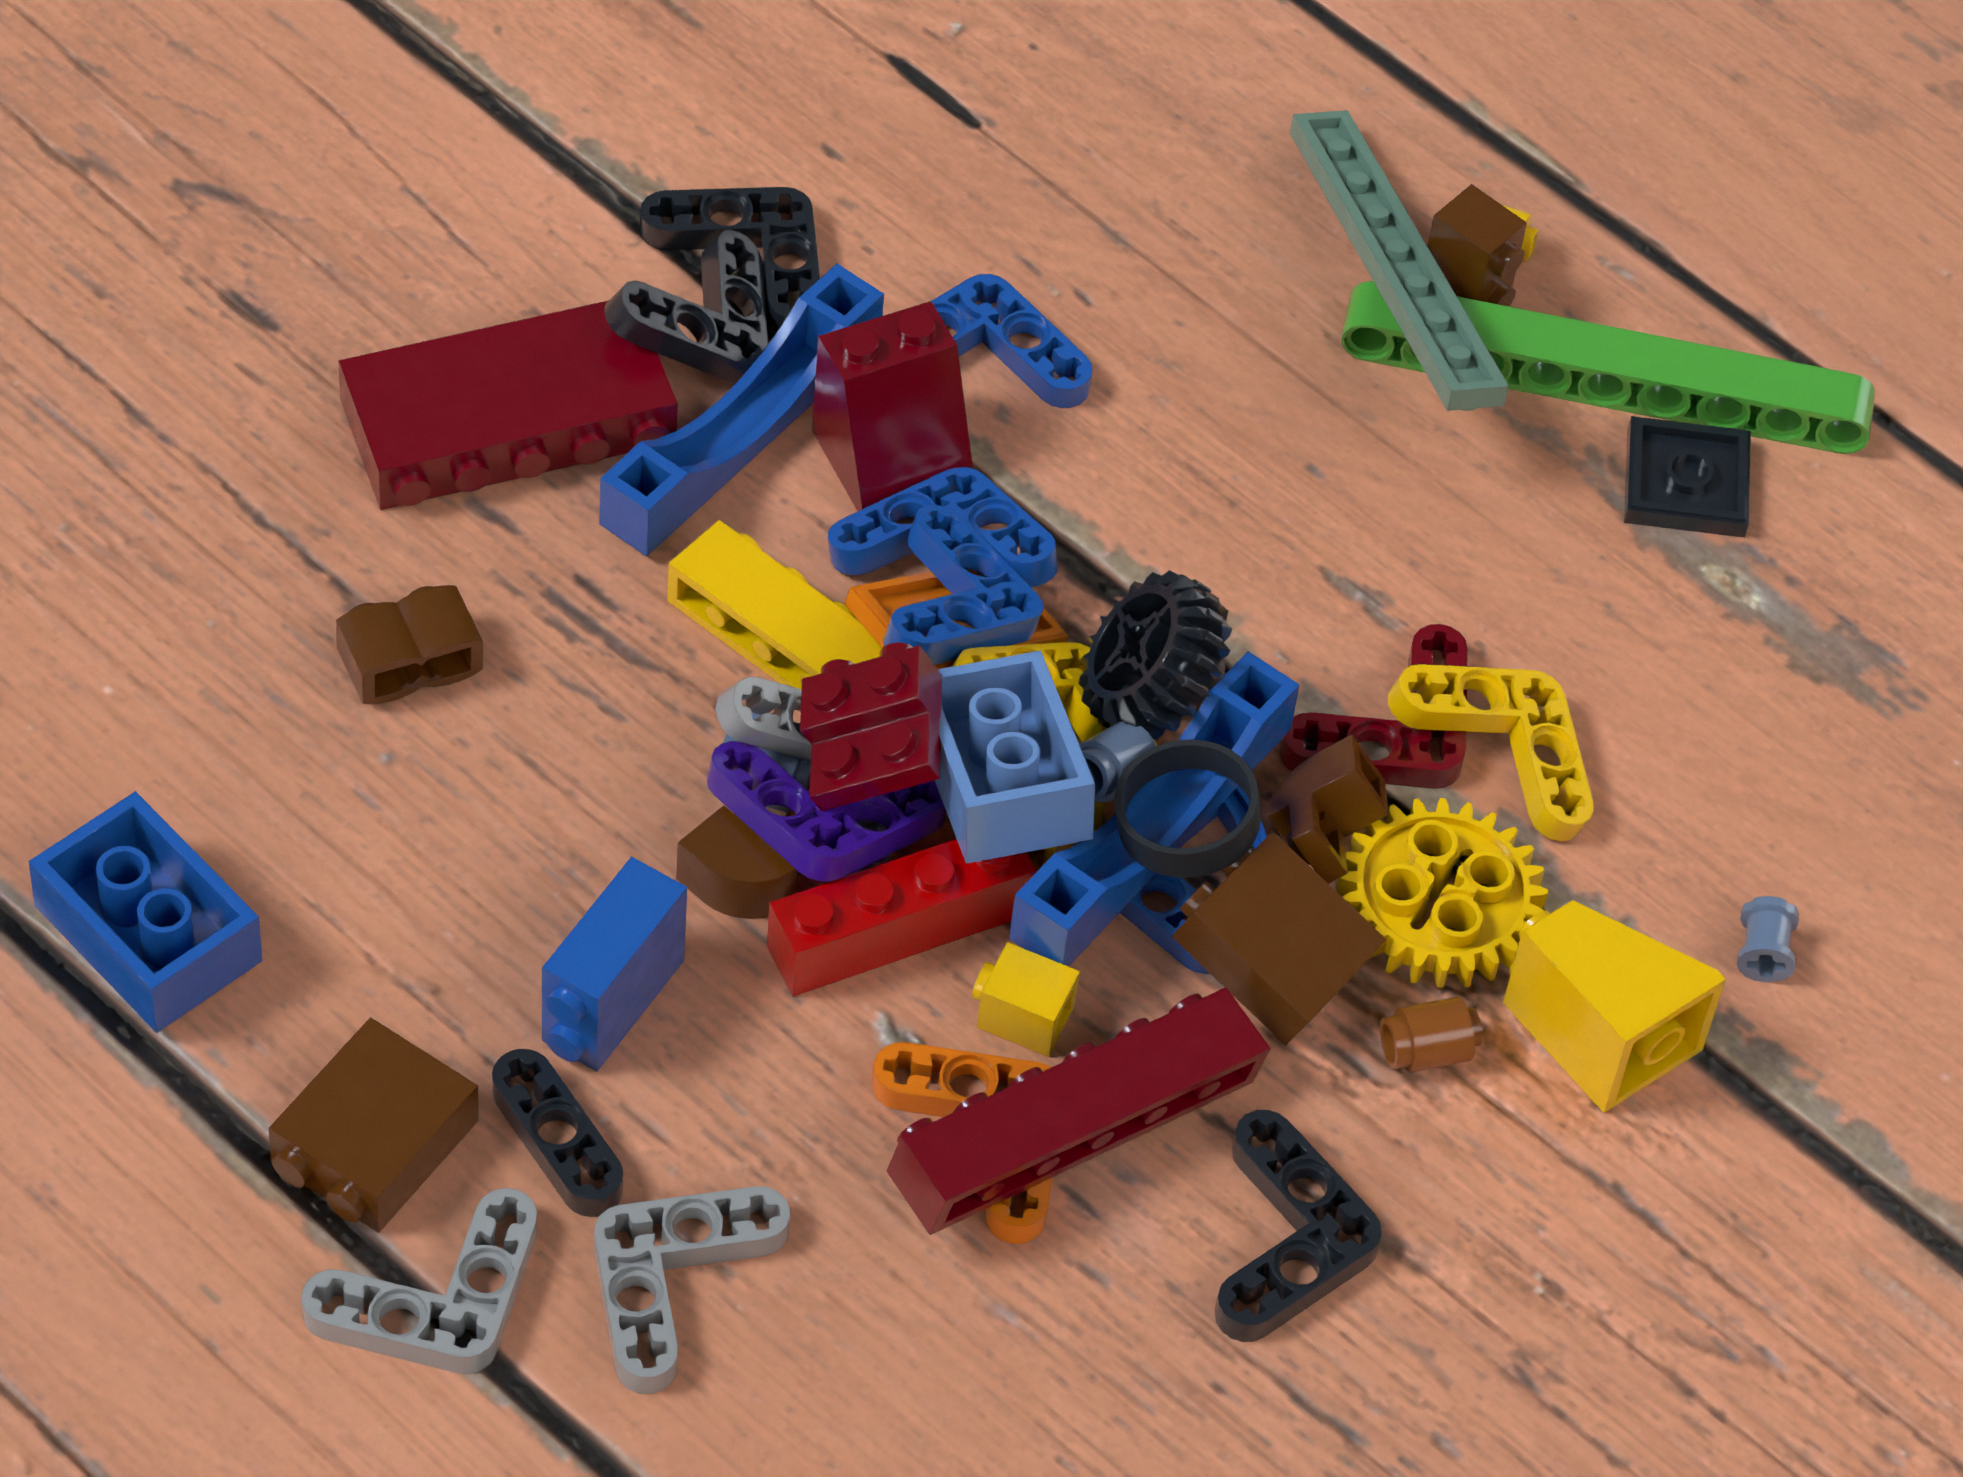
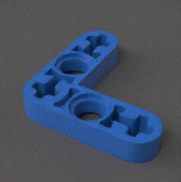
M978 274L932 300L945 325L950 326L956 332L953 339L957 344L959 356L983 343L1036 395L1050 406L1072 408L1080 405L1087 399L1092 378V365L1087 356L1009 282L1000 276ZM980 301L982 304L977 305L976 302ZM994 302L997 304L996 309L991 305ZM1018 333H1028L1037 337L1041 343L1034 348L1024 349L1012 344L1009 338ZM1054 372L1060 377L1059 379L1053 378ZM1073 376L1075 380L1071 381L1069 377Z
M967 467L943 471L839 520L828 531L829 553L833 567L844 574L863 575L913 553L908 546L907 539L912 524L895 523L896 521L904 518H914L918 510L926 505H940L961 514L1030 587L1047 583L1057 573L1056 545L1053 536L983 473ZM995 523L1008 525L998 530L981 529L983 526ZM1020 546V554H1017V548Z
M926 505L920 508L916 513L907 538L908 546L952 594L896 609L891 616L883 638V647L896 642L906 643L913 647L920 645L933 664L936 665L956 660L965 649L1010 646L1031 639L1044 609L1043 601L1039 595L957 511L940 505ZM966 570L975 571L985 577L974 575ZM953 620L964 622L975 629L964 627Z

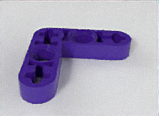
M739 741L722 743L714 749L707 775L708 788L715 797L797 871L817 881L841 879L936 832L943 826L947 813L935 780L820 811L810 798V792L763 750ZM769 805L784 806L793 810L796 815H776L769 812L765 807ZM871 820L882 824L887 830L882 832L867 830L859 826L857 821Z

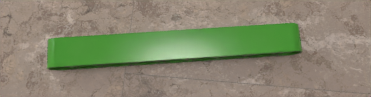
M1374 281L1363 282L1355 286L1350 294L1341 337L1342 346L1346 352L1354 358L1363 361L1425 373ZM1457 297L1509 386L1508 389L1670 421L1749 430L1752 437L1833 453H1855L1865 448L1869 443L1875 388L1870 381L1862 376Z

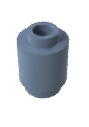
M1122 721L1079 744L1095 783L1094 801L1109 802L1113 800L1118 780L1127 766L1139 755L1156 746L1150 734L1143 727H1134Z

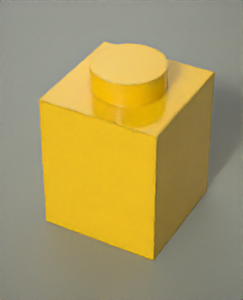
M1007 942L996 964L985 962L974 984L972 998L980 1001L976 1028L1049 1057L1075 1007L1080 971Z

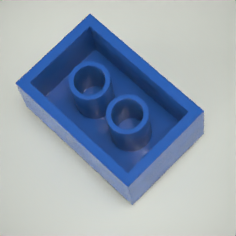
M136 791L28 861L34 906L156 1033L263 961L259 916Z

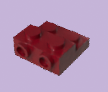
M890 643L880 650L879 657L856 664L843 659L831 660L822 666L821 674L802 679L800 731L812 745L810 798L820 811L940 779L941 743L939 728L942 703V674L920 645L913 647L906 643Z

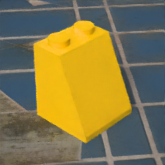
M1574 900L1552 913L1544 910L1535 914L1521 928L1515 960L1509 969L1510 978L1503 1004L1603 1113L1703 1050L1726 978L1717 969Z

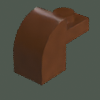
M1353 735L1323 749L1298 765L1277 787L1267 808V817L1288 846L1308 865H1311L1314 871L1328 884L1348 874L1344 838L1389 815L1385 779Z
M724 805L677 844L676 880L687 886V889L706 905L722 914L743 919L765 918L769 916V902L797 893L798 874L801 875L802 873L797 871ZM792 810V811H791L790 813H788L786 816H793V815H796V814H795V812Z

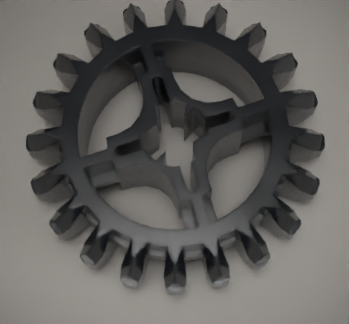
M1170 570L1162 576L1152 572L1146 577L1144 583L1134 581L1130 585L1126 597L1116 596L1114 598V608L1107 616H1100L1102 622L1096 634L1088 637L1092 645L1090 651L1080 661L1086 668L1078 681V684L1084 689L1081 702L1090 708V714L1099 719L1098 723L1106 728L1123 721L1125 724L1133 725L1134 727H1143L1152 739L1156 741L1164 734L1165 730L1176 732L1180 727L1182 717L1185 715L1195 716L1197 703L1203 696L1210 697L1208 689L1212 681L1223 675L1218 667L1220 661L1227 657L1231 651L1224 643L1231 635L1233 629L1226 622L1229 610L1220 604L1219 598L1211 593L1210 588L1196 579L1191 580L1183 574L1178 575Z

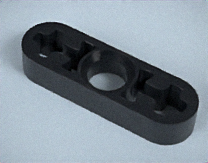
M515 1049L502 1055L496 1061L492 1071L493 1099L565 1204L573 1212L586 1217H598L607 1209L617 1206L623 1193L622 1165L547 1058L541 1053L530 1049ZM520 1076L524 1082L534 1080V1096L538 1102L537 1105L532 1108V1098L522 1085L518 1084L511 1087L512 1077ZM560 1120L572 1125L577 1133L566 1143L551 1144L543 1140L538 1131L544 1124ZM582 1155L584 1169L595 1181L604 1178V1188L596 1190L590 1183L581 1186V1170L576 1161Z

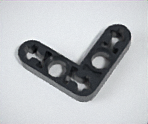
M790 187L664 190L647 196L641 203L640 233L642 239L656 249H706L726 230L742 233L757 248H760L767 319L769 325L776 332L780 329L791 311L787 303L788 292L798 291L799 298L820 279L813 206L810 198L800 190ZM729 211L737 214L742 220L735 225L723 226L715 223L711 216L717 212ZM753 213H759V222H752ZM780 214H789L791 220H781ZM693 215H699V224H693ZM661 217H671L672 223H662ZM792 254L801 257L806 263L800 268L791 270L778 266L774 260L781 255Z
M723 231L702 252L701 271L704 307L635 280L627 282L606 303L604 310L606 320L619 337L731 383H737L768 346L761 254L756 245L747 236L738 231ZM725 297L732 300L741 309L744 316L737 313L729 305ZM677 323L685 326L693 334L697 342L689 339L681 331Z
M1255 1110L1245 1114L1238 1121L1232 1144V1156L1238 1168L1293 1226L1296 1232L1229 1276L1221 1284L1214 1311L1215 1320L1224 1334L1240 1342H1254L1264 1338L1366 1269L1375 1260L1382 1235L1381 1222L1376 1214L1288 1119L1271 1110ZM1255 1136L1261 1142L1273 1139L1276 1142L1274 1152L1265 1145L1254 1149L1251 1146L1252 1137ZM1279 1162L1283 1167L1278 1174H1275L1277 1163ZM1307 1178L1317 1182L1324 1190L1325 1195L1315 1202H1303L1292 1196L1288 1185L1294 1180ZM1334 1207H1338V1208H1337V1212H1336V1216H1335V1219H1334V1218L1330 1215V1213L1332 1212V1210L1334 1209ZM1339 1229L1348 1236L1359 1232L1363 1235L1361 1244L1358 1245L1352 1239L1346 1240L1343 1243L1338 1241ZM1290 1260H1302L1314 1268L1317 1278L1308 1284H1295L1284 1278L1280 1267ZM1266 1283L1270 1292L1263 1296ZM1263 1296L1260 1300L1256 1316L1248 1309L1242 1310L1239 1313L1234 1310L1236 1299L1248 1305Z

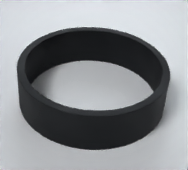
M1189 739L1171 741L1155 746L1139 755L1127 766L1119 778L1115 790L1114 804L1118 833L1124 848L1140 865L1162 875L1192 878L1223 870L1239 860L1249 850L1260 828L1261 813L1255 775L1249 765L1238 754L1227 747L1213 742ZM1184 769H1202L1226 776L1238 784L1250 800L1245 817L1233 831L1213 843L1193 848H1171L1153 843L1138 834L1125 817L1132 798L1144 785L1163 774Z

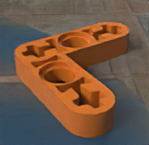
M895 1042L885 1046L876 1055L873 1062L872 1091L877 1100L886 1107L900 1111L945 1117L953 1113L960 1103L969 1098L960 1096L952 1090L949 1084L955 1077L960 1075L978 1077L987 1088L984 1092L990 1096L998 1092L999 1082L1007 1083L1006 1088H1008L1009 1084L1023 1072L1034 1067H1040L1042 1071L1051 1068V1066L1036 1061L909 1042ZM897 1068L910 1070L907 1084L894 1082ZM932 1072L939 1073L937 1090L929 1089ZM1052 1178L1027 1189L1023 1218L1009 1216L1012 1197L987 1208L986 1223L991 1233L1000 1240L1011 1244H1024L1040 1235L1046 1223Z

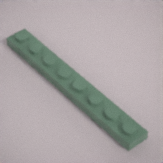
M1348 110L1293 114L1290 129L1291 137L1446 410L1472 411L1477 408L1505 406L1509 387Z

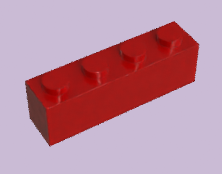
M955 839L769 902L767 948L792 997L1011 922L1015 894L1037 871L1026 852L966 864L958 841Z

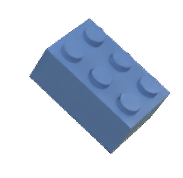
M1041 651L938 669L942 674V703L939 728L941 752L940 779L935 780L966 864L1093 840L1095 783Z

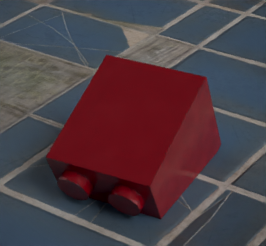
M932 301L818 336L812 432L857 511L943 471L960 467L973 469L958 347Z

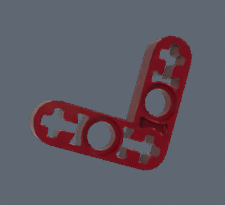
M1429 624L1420 628L1414 635L1408 658V667L1418 664L1433 665V653L1430 650L1442 651V657L1445 660L1444 665L1468 667L1466 640L1453 627L1443 624ZM1464 689L1463 694L1467 700V689ZM1315 712L1300 713L1293 716L1291 730L1281 740V760L1291 771L1314 754L1337 743V740H1342L1350 735H1353L1358 743L1364 741L1379 742L1387 748L1389 755L1384 759L1371 761L1385 779V784L1430 789L1445 788L1452 785L1460 776L1466 753V731L1422 730L1408 727L1398 720ZM1431 737H1442L1440 758L1443 762L1431 761V755L1428 752ZM1307 738L1315 740L1314 744L1317 750H1306L1302 740Z

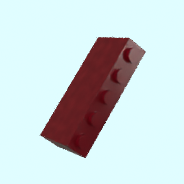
M603 301L338 360L340 400L380 510L401 505H416L427 499L462 491L473 492L484 486L514 479L533 478L545 472L575 465L594 464L606 458L627 454L640 441L658 439L676 432L678 403L658 354L619 337L606 320L604 310L608 301Z

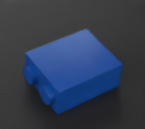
M631 856L542 967V1041L557 1056L569 1062L578 1061L597 1072L684 962L687 886Z

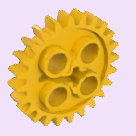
M1417 798L1413 800L1410 815L1406 816L1393 804L1388 808L1389 815H1387L1385 823L1378 820L1366 826L1365 834L1354 832L1349 851L1345 852L1348 874L1338 879L1336 892L1387 939L1371 956L1374 957L1383 952L1389 956L1386 972L1392 973L1402 964L1410 967V982L1414 984L1420 980L1424 971L1432 972L1438 988L1444 987L1448 974L1456 973L1463 986L1470 987L1473 973L1476 969L1484 977L1492 981L1496 977L1499 962L1506 967H1511L1518 949L1521 928L1535 914L1544 911L1548 896V889L1541 886L1545 872L1544 867L1530 865L1534 853L1533 846L1526 845L1514 848L1518 832L1516 827H1511L1498 833L1494 830L1497 816L1494 812L1478 821L1472 818V803L1467 802L1459 814L1450 813L1446 798L1439 799L1435 812H1427L1424 804ZM1468 855L1469 857L1464 863L1462 862L1457 870L1454 885L1448 884L1445 886L1449 881L1454 865L1461 856ZM1480 884H1485V885H1488V886H1491V887H1485V886H1482V885H1480ZM1391 897H1398L1404 900H1397ZM1429 899H1437L1430 918L1419 930L1413 929L1426 915ZM1447 928H1454V929L1460 930L1461 932L1452 931V930L1447 929Z

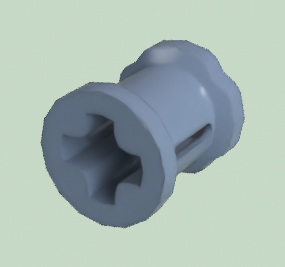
M1773 896L1756 897L1752 901L1745 903L1741 910L1740 920L1743 927L1746 928L1745 946L1738 952L1737 967L1745 977L1752 980L1778 982L1790 977L1796 967L1795 955L1790 950L1791 932L1797 929L1799 923V912L1796 906L1788 903L1783 898Z

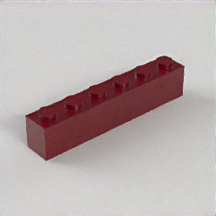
M1227 987L1203 998L1198 993L1192 994L1179 1001L1168 1014L1151 1022L1147 1018L1137 1019L1124 1027L1114 1039L1099 1046H1096L1093 1042L1085 1043L1070 1052L1062 1063L1045 1071H1042L1040 1067L1031 1068L1017 1076L1009 1084L1008 1088L988 1096L985 1092L974 1094L960 1103L953 1113L933 1122L931 1118H923L912 1123L898 1136V1145L886 1172L929 1235H932L1253 1083L1271 1048Z

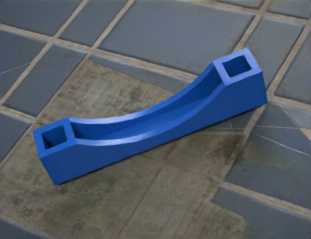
M838 263L835 264L798 298L786 320L763 353L719 401L697 419L676 432L658 439L640 441L600 478L599 525L646 557L651 554L814 403L818 336L883 316L884 293Z
M1247 651L1209 691L1210 697L1205 698L1178 740L1194 739L1220 744L1238 754L1253 771L1291 730L1300 684ZM1184 769L1169 772L1151 780L1135 794L1127 808L1125 817L1131 827L1145 839L1162 846L1180 848L1239 785L1226 776L1208 770ZM1116 814L1093 832V840L1082 841L1069 849L1054 853L1015 894L1009 936L1011 941L1021 948L1069 967L1156 874V872L1140 865L1128 854L1119 837Z

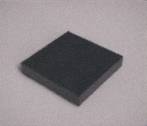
M1631 416L1627 429L1624 523L1745 538L1749 526L1751 431Z

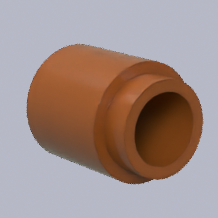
M1459 996L1400 1007L1395 1010L1394 1016L1384 1017L1380 1022L1381 1044L1388 1065L1391 1069L1405 1068L1409 1073L1471 1061L1474 1057L1475 1046H1480L1483 1041L1482 1025L1474 1007L1467 1008Z

